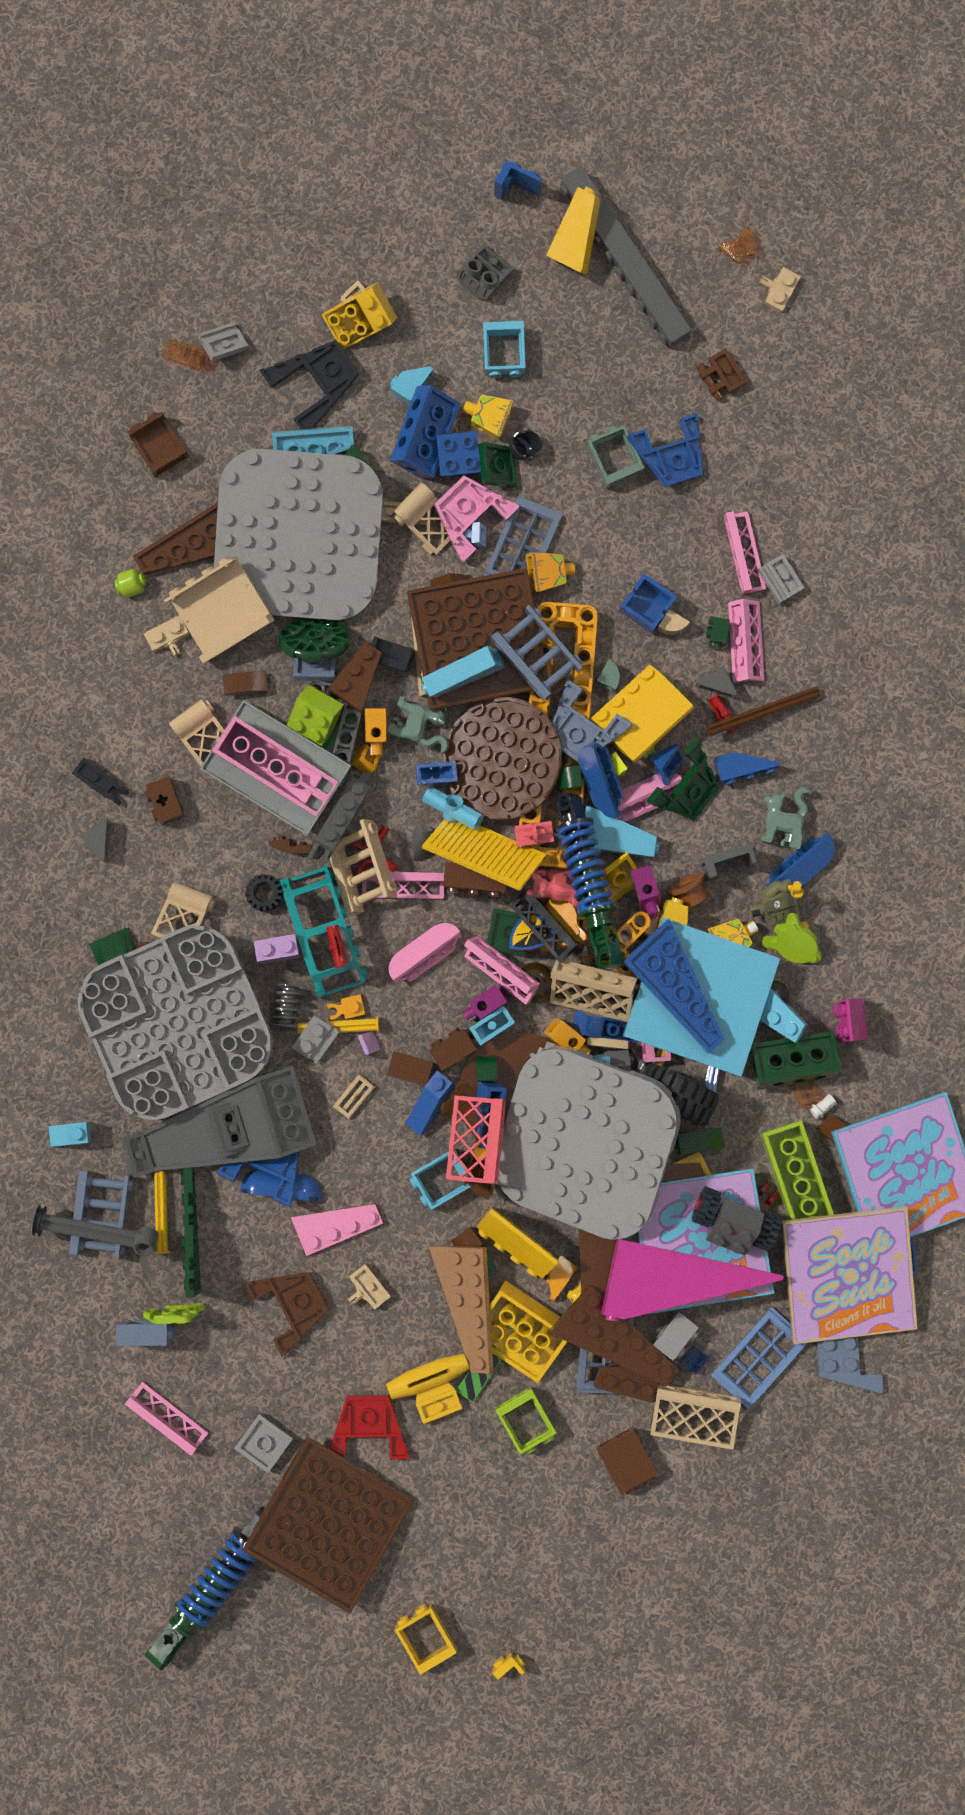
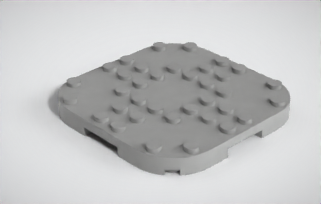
M252 449L237 455L228 463L220 479L214 569L219 566L218 562L223 558L229 556L231 559L237 556L272 616L345 620L358 615L370 604L377 588L383 491L377 475L365 462L346 455L271 449Z
M196 925L183 927L125 955H120L102 963L86 976L78 994L80 1017L89 1038H92L117 1101L127 1112L143 1119L158 1120L173 1116L255 1078L266 1067L272 1053L273 1040L270 1027L232 943L223 934L212 928Z
M558 1046L543 1050L531 1057L519 1074L503 1129L498 1183L503 1192L520 1206L602 1238H627L638 1232L650 1220L655 1210L660 1194L659 1188L680 1128L679 1106L676 1105L671 1091L654 1078L635 1071L629 1072L593 1059L592 1055L569 1047Z

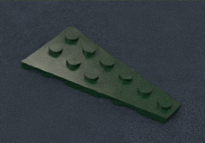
M194 1167L184 1168V1173H181L180 1176L181 1185H184V1193H182L184 1236L181 1238L182 1249H185V1257L183 1258L185 1298H193L201 1293Z

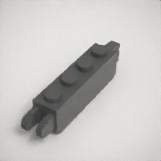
M364 771L359 780L351 779L317 835L312 849L307 856L309 860H312L316 852H319L323 856H321L318 865L323 866L326 860L332 856L368 795L370 786L366 784L371 774Z

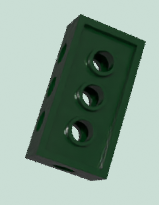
M834 1031L804 1035L796 1043L788 1038L752 1044L750 1049L758 1090L840 1077L842 1072ZM811 1055H818L821 1059L815 1060ZM797 1058L800 1060V1063H794L791 1059ZM776 1061L780 1066H773L770 1062Z

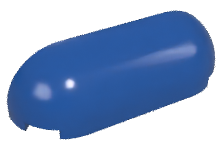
M598 743L588 744L580 749L578 762L591 800L597 810L601 811L605 816L618 818L621 814L618 806L620 805V799H624L610 753L606 747H602Z
M823 834V837L816 840L813 837L801 845L799 850L794 851L769 874L771 879L766 886L768 887L773 881L782 882L790 879L792 885L794 882L799 881L804 886L832 860L835 852V844L829 834Z
M254 1170L248 1173L242 1180L240 1192L273 1197L282 1180L260 1170ZM296 1173L292 1199L321 1202V1187L313 1177Z

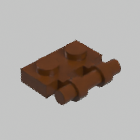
M726 348L708 359L711 365L709 368L706 369L703 363L696 367L700 373L701 380H704L709 387V393L711 396L714 395L717 401L724 397L720 391L723 388L730 394L747 383ZM714 373H716L718 378L720 379V382H718L717 384L711 377V375Z

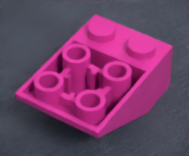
M864 999L837 1001L836 1006H833L834 1017L838 1018L839 1026H836L835 1031L837 1039L840 1038V1043L868 1040Z

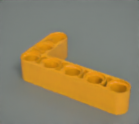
M645 912L633 914L616 930L623 960L629 956L626 949L650 925V917ZM637 916L642 917L644 920L642 927H638L635 924ZM623 930L627 931L630 935L627 942L623 941L620 937ZM621 967L614 969L618 974L636 977L630 969L628 971L622 970ZM636 984L635 992L637 993L639 986Z

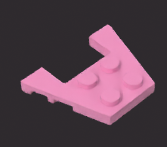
M463 476L434 504L462 562L476 550L463 535V532L489 506H492L505 520L519 508L514 502L508 501L501 495H497L466 476Z

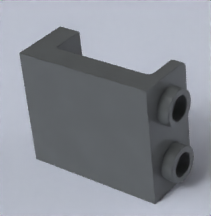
M750 843L703 858L700 861V865L706 875L705 881L713 880L717 876L716 865L745 857L748 868L753 867L757 863L756 859H759L756 848H752Z

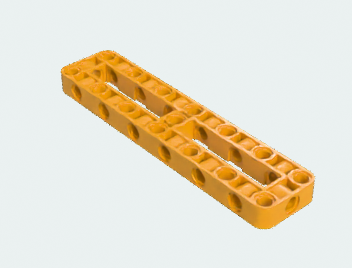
M543 602L538 606L537 610L540 613L544 610H549L552 616L550 618L542 617L541 620L554 635L556 627L576 628L574 654L578 656L581 653H586L589 656L588 661H582V671L580 673L574 668L572 669V682L582 688V693L586 696V700L583 702L576 700L572 709L589 720L597 611L589 605ZM584 613H589L592 616V620L586 622L581 616ZM547 637L542 641L543 650L549 652L554 647ZM553 659L546 664L549 678L552 676ZM535 691L530 692L529 703L540 709L548 717L550 698L543 702L542 699L534 695ZM566 754L565 767L580 766L577 761ZM581 771L582 788L564 790L563 792L580 795L583 804L585 780ZM541 805L533 810L536 813V817L533 820L527 819L525 815L521 816L519 825L540 823ZM559 839V844L556 848L540 847L538 844L529 845V847L547 854L539 866L540 868L567 869L566 863L562 860L565 850L560 845L562 839Z

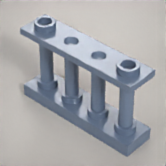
M528 605L525 610L528 614L526 618L506 634L500 635L497 631L491 636V641L542 701L545 702L550 698L551 693L549 691L556 682L573 668L578 673L582 671V661L576 654L572 656L541 620V613L535 607L532 609ZM532 622H535L541 629V632L522 648L514 651L509 645L511 644L510 641ZM547 637L555 647L532 666H527L523 662L524 656ZM561 653L568 662L546 681L543 680L541 682L536 677L537 672Z
M79 1170L73 1219L125 1229L129 1192L133 1193L134 1180H131L132 1175H125L124 1181L93 1178L90 1175L91 1171ZM95 1186L123 1189L122 1200L117 1202L91 1199L88 1196V1188ZM95 1207L120 1210L119 1223L89 1220L88 1217H85L86 1209ZM71 1235L69 1254L78 1255L81 1253V1250L93 1249L115 1252L114 1259H121L122 1255L126 1254L127 1246L88 1241L85 1238Z

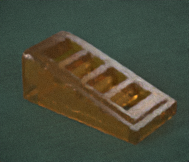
M169 339L162 358L200 372L207 353L203 348ZM172 345L176 346L173 355H169ZM182 348L183 350L179 358L177 357V354L179 352V349ZM190 351L187 360L184 359L186 352ZM194 353H195V354H197V356H196V358H195V361L193 362V361H191V360H192V357H193V355H194Z
M814 1081L792 1085L799 1109L820 1102ZM810 1087V1090L800 1092V1088ZM812 1094L813 1097L803 1100L802 1097Z

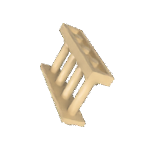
M360 820L362 829L342 838L330 857L347 914L358 915L363 913V903L380 895H383L384 898L398 897L396 893L397 887L392 880L379 840L378 828L373 820ZM365 837L368 848L347 857L344 849L345 846ZM371 856L374 868L353 877L351 865ZM377 875L380 887L359 896L357 884Z

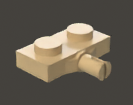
M784 267L773 281L763 275L759 283L769 288L764 304L782 313L801 276Z
M178 615L145 632L144 635L154 653L162 648H170L173 656L177 657L174 649H176L178 655H181V652L176 643L190 635L182 618Z
M366 1263L349 1276L357 1290L355 1294L348 1298L349 1302L352 1301L351 1304L353 1306L363 1298L375 1310L391 1297Z

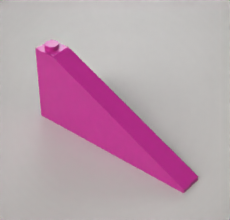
M617 1239L601 1314L606 1315V1320L618 1322L619 1318L628 1319L781 1281L784 1276Z

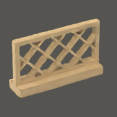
M556 959L551 971L550 1003L628 1022L633 1006L637 978L565 960L560 963ZM558 980L565 981L568 983L562 985ZM578 985L585 986L588 988L582 990ZM572 987L577 993L571 995L567 989ZM598 990L605 991L608 993L602 995ZM562 992L566 998L556 997V994ZM593 992L597 998L591 1000L587 994ZM619 995L626 996V997H628V998L622 1000V999L619 997ZM582 997L586 1003H579L576 999ZM613 997L617 1003L611 1005L607 999ZM602 1002L606 1008H599L596 1004ZM622 1007L626 1014L619 1013L616 1009Z
M658 1384L650 1435L733 1450L741 1397ZM660 1400L669 1401L673 1408L664 1413L659 1407ZM684 1404L690 1405L694 1410L686 1417L679 1410V1407ZM704 1408H711L715 1415L705 1420L699 1411ZM676 1410L682 1419L672 1425L667 1416ZM726 1411L734 1412V1419L728 1424L720 1416ZM697 1414L703 1423L693 1429L687 1420ZM664 1418L670 1428L666 1431L656 1430V1423ZM718 1418L723 1427L714 1433L708 1423ZM685 1422L691 1431L686 1435H681L675 1428ZM704 1426L712 1434L706 1439L700 1438L696 1433ZM727 1430L731 1435L730 1443L721 1442L717 1435Z

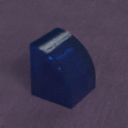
M692 1345L680 1362L697 1375L709 1360V1357Z

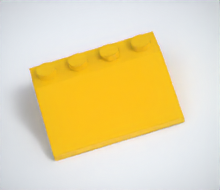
M648 665L590 720L602 730L606 729L616 714L629 721L633 726L613 740L611 744L635 763L695 707L658 670Z
M492 1206L476 1226L479 1229L477 1232L486 1240L489 1237L494 1240V1246L503 1253L505 1250L512 1255L510 1259L519 1266L521 1263L527 1266V1272L534 1278L538 1276L543 1278L559 1262L556 1256Z
M505 1280L490 1302L492 1344L499 1349L497 1350L492 1346V1353L538 1383L567 1343V1341L547 1333L560 1316Z

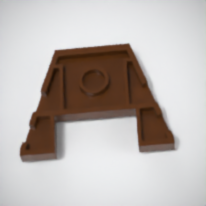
M310 1271L245 1283L252 1300L273 1291L292 1328L273 1339L281 1356L285 1355L328 1310Z

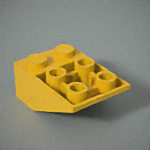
M378 282L366 287L322 314L335 340H337L343 350L393 324L398 318Z

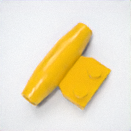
M464 1353L448 1356L408 1370L386 1383L392 1400L416 1395V1406L422 1422L425 1424L462 1409L456 1390L449 1381L470 1368Z

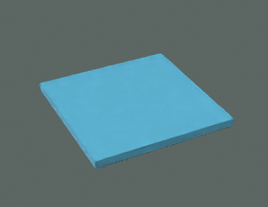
M662 918L660 926L667 920V918ZM670 920L724 1040L708 1054L642 982L640 983L623 1036L741 1077L780 958Z

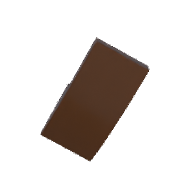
M266 671L240 672L222 676L224 696H244L246 693H266L268 691Z
M286 836L273 837L274 840L269 841L270 847L289 854L308 855L312 849L311 844L307 845V842H297L295 846L291 847V840L286 839Z

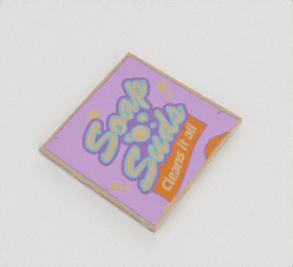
M906 1206L782 1221L793 1344L917 1329L908 1210Z

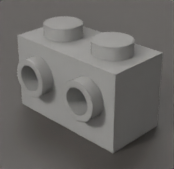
M677 1310L652 1344L672 1361L675 1358L679 1359L686 1350L684 1346L687 1342H692L697 1337V1329L699 1327Z

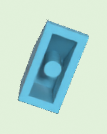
M428 366L402 371L390 383L391 394L410 406L416 387L427 385L434 374L433 368Z
M502 1006L469 1029L478 1043L482 1045L515 1022L506 1008Z
M90 1122L49 1126L50 1147L92 1142Z

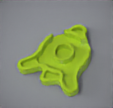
M795 913L787 915L786 923L775 926L774 932L777 936H765L762 940V945L765 948L778 951L785 959L794 963H818L822 957L817 945V937L800 923L798 915Z
M204 1303L167 1305L166 1309L159 1313L158 1308L144 1310L143 1317L154 1324H183L191 1322V1318L198 1316V1312L205 1310Z

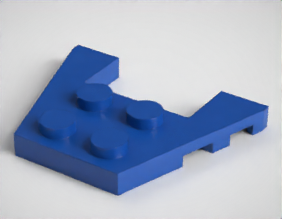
M697 413L679 420L686 439L653 449L645 429L627 436L629 442L665 488L698 478L703 474L701 449H699L698 442L700 433L697 428V421H699Z
M299 1151L276 1159L228 1163L217 1171V1175L235 1182L243 1165L247 1164L282 1180L273 1196V1201L290 1208L292 1205Z

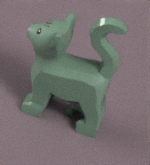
M400 696L397 703L398 709L409 716L406 723H402L399 718L394 717L387 733L399 739H409L427 748L440 743L441 753L447 752L449 742L444 736L436 735L428 740L424 738L425 727L428 721L436 726L446 728L445 708L430 711L429 707L422 704L407 703L406 698Z
M800 787L796 790L794 800L800 808V811L796 814L781 812L785 803L786 793L782 792V794H771L764 797V803L767 805L768 812L765 819L766 833L761 836V842L771 843L775 833L781 831L785 832L786 836L781 841L780 846L800 849L803 839L802 829L808 813V806L802 799V796L811 794L810 788Z

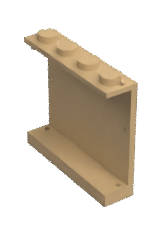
M229 556L223 558L218 562V567L213 569L211 566L202 571V577L198 579L196 577L191 578L185 582L186 587L181 590L179 587L168 593L170 597L165 599V602H172L203 653L199 656L202 663L213 659L275 621L237 556L231 559Z

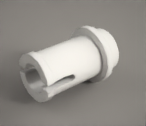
M828 1094L816 1105H811L810 1112L816 1119L823 1118V1114L833 1106H836L837 1103Z

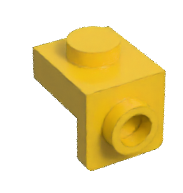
M511 1652L505 1658L501 1656L493 1663L492 1674L499 1680L514 1666L523 1675L525 1673L524 1665L526 1664L518 1654L514 1656Z

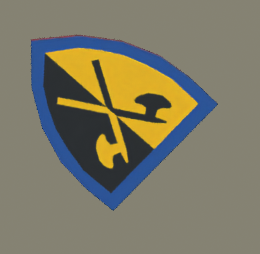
M532 915L531 923L533 925H540L541 916ZM520 918L510 935L509 950L528 951L544 947V944ZM544 929V938L553 939V930Z

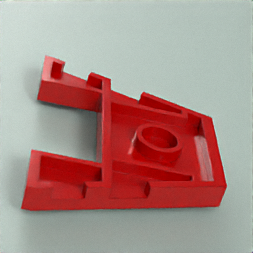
M347 1395L330 1450L346 1459V1438L389 1437L390 1459H409L389 1395Z

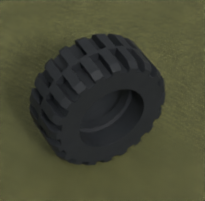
M654 1063L647 1065L643 1075L658 1080L671 1091L676 1105L679 1106L681 1118L701 1127L708 1125L719 1102V1094L665 1067Z

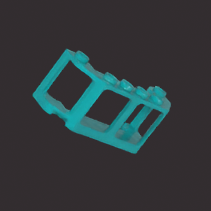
M327 865L293 878L280 880L291 920L318 998L366 983L365 978L368 977L365 965L361 966L357 958L361 956L357 945L353 946L351 940L354 937L351 925L347 926L344 919L348 915L345 906H340L338 900L342 897L338 886L334 887L333 881L336 880L333 868L329 869ZM325 872L326 878L324 880L292 890L291 882ZM328 886L339 915L338 919L310 929H304L294 898ZM339 925V928L344 930L352 954V961L348 962V966L318 971L308 939L326 933V927ZM347 970H357L360 981L326 992L322 979Z

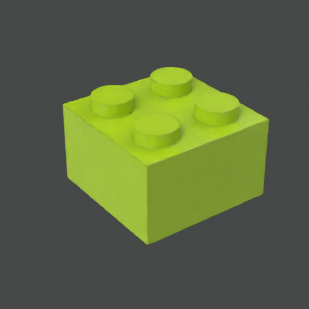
M308 684L296 700L287 727L322 746L332 735L344 704Z

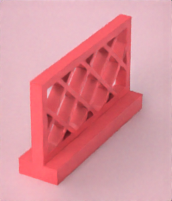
M455 1095L446 1174L447 1180L498 1185L506 1109L505 1100ZM460 1101H468L472 1106L464 1115L459 1110ZM483 1103H491L490 1112L483 1117L477 1108ZM475 1110L481 1117V1120L472 1127L466 1117ZM464 1120L470 1129L461 1136L457 1131V1125ZM485 1122L489 1129L488 1133L481 1138L475 1129ZM473 1131L479 1141L470 1148L464 1138ZM462 1141L468 1150L459 1157L454 1149L455 1145ZM482 1143L486 1147V1154L479 1159L473 1149ZM471 1152L477 1162L470 1168H467L461 1159ZM460 1162L466 1171L460 1176H452L453 1166ZM478 1164L484 1169L483 1179L475 1178L471 1173V1170Z

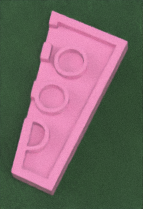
M376 1204L291 1217L306 1256L383 1224Z

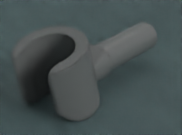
M631 1048L629 1052L633 1053V1057L638 1063L635 1071L644 1074L649 1064L641 1060L635 1050Z

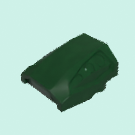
M128 928L89 944L98 966L120 955L136 950Z

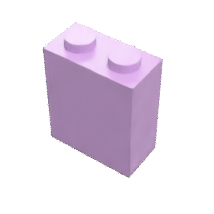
M295 934L254 941L256 959L260 964L302 958L300 944Z

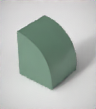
M608 659L597 680V684L615 693L619 684L620 674L615 663Z

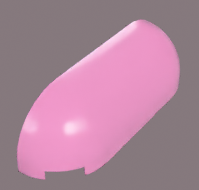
M675 773L669 784L664 785L659 777L654 775L623 789L624 799H620L618 809L621 811V814L617 819L629 821L658 808L647 803V799L656 787L663 789L670 796L681 782V776Z
M441 923L426 931L393 956L389 964L391 978L396 983L403 980L411 982L457 948L455 944L458 938H461L459 929L452 924Z

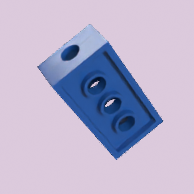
M432 385L417 386L390 461L419 478H434L439 465L437 435L450 434L461 403Z

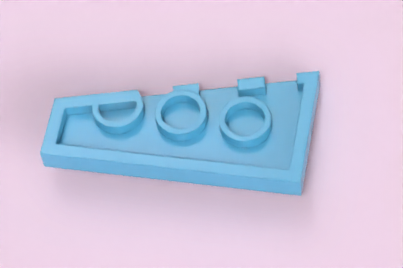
M344 426L272 432L273 450L336 454L348 450L354 444L353 427Z
M770 988L760 1021L796 1043L800 1040L808 1024L781 999L777 992Z

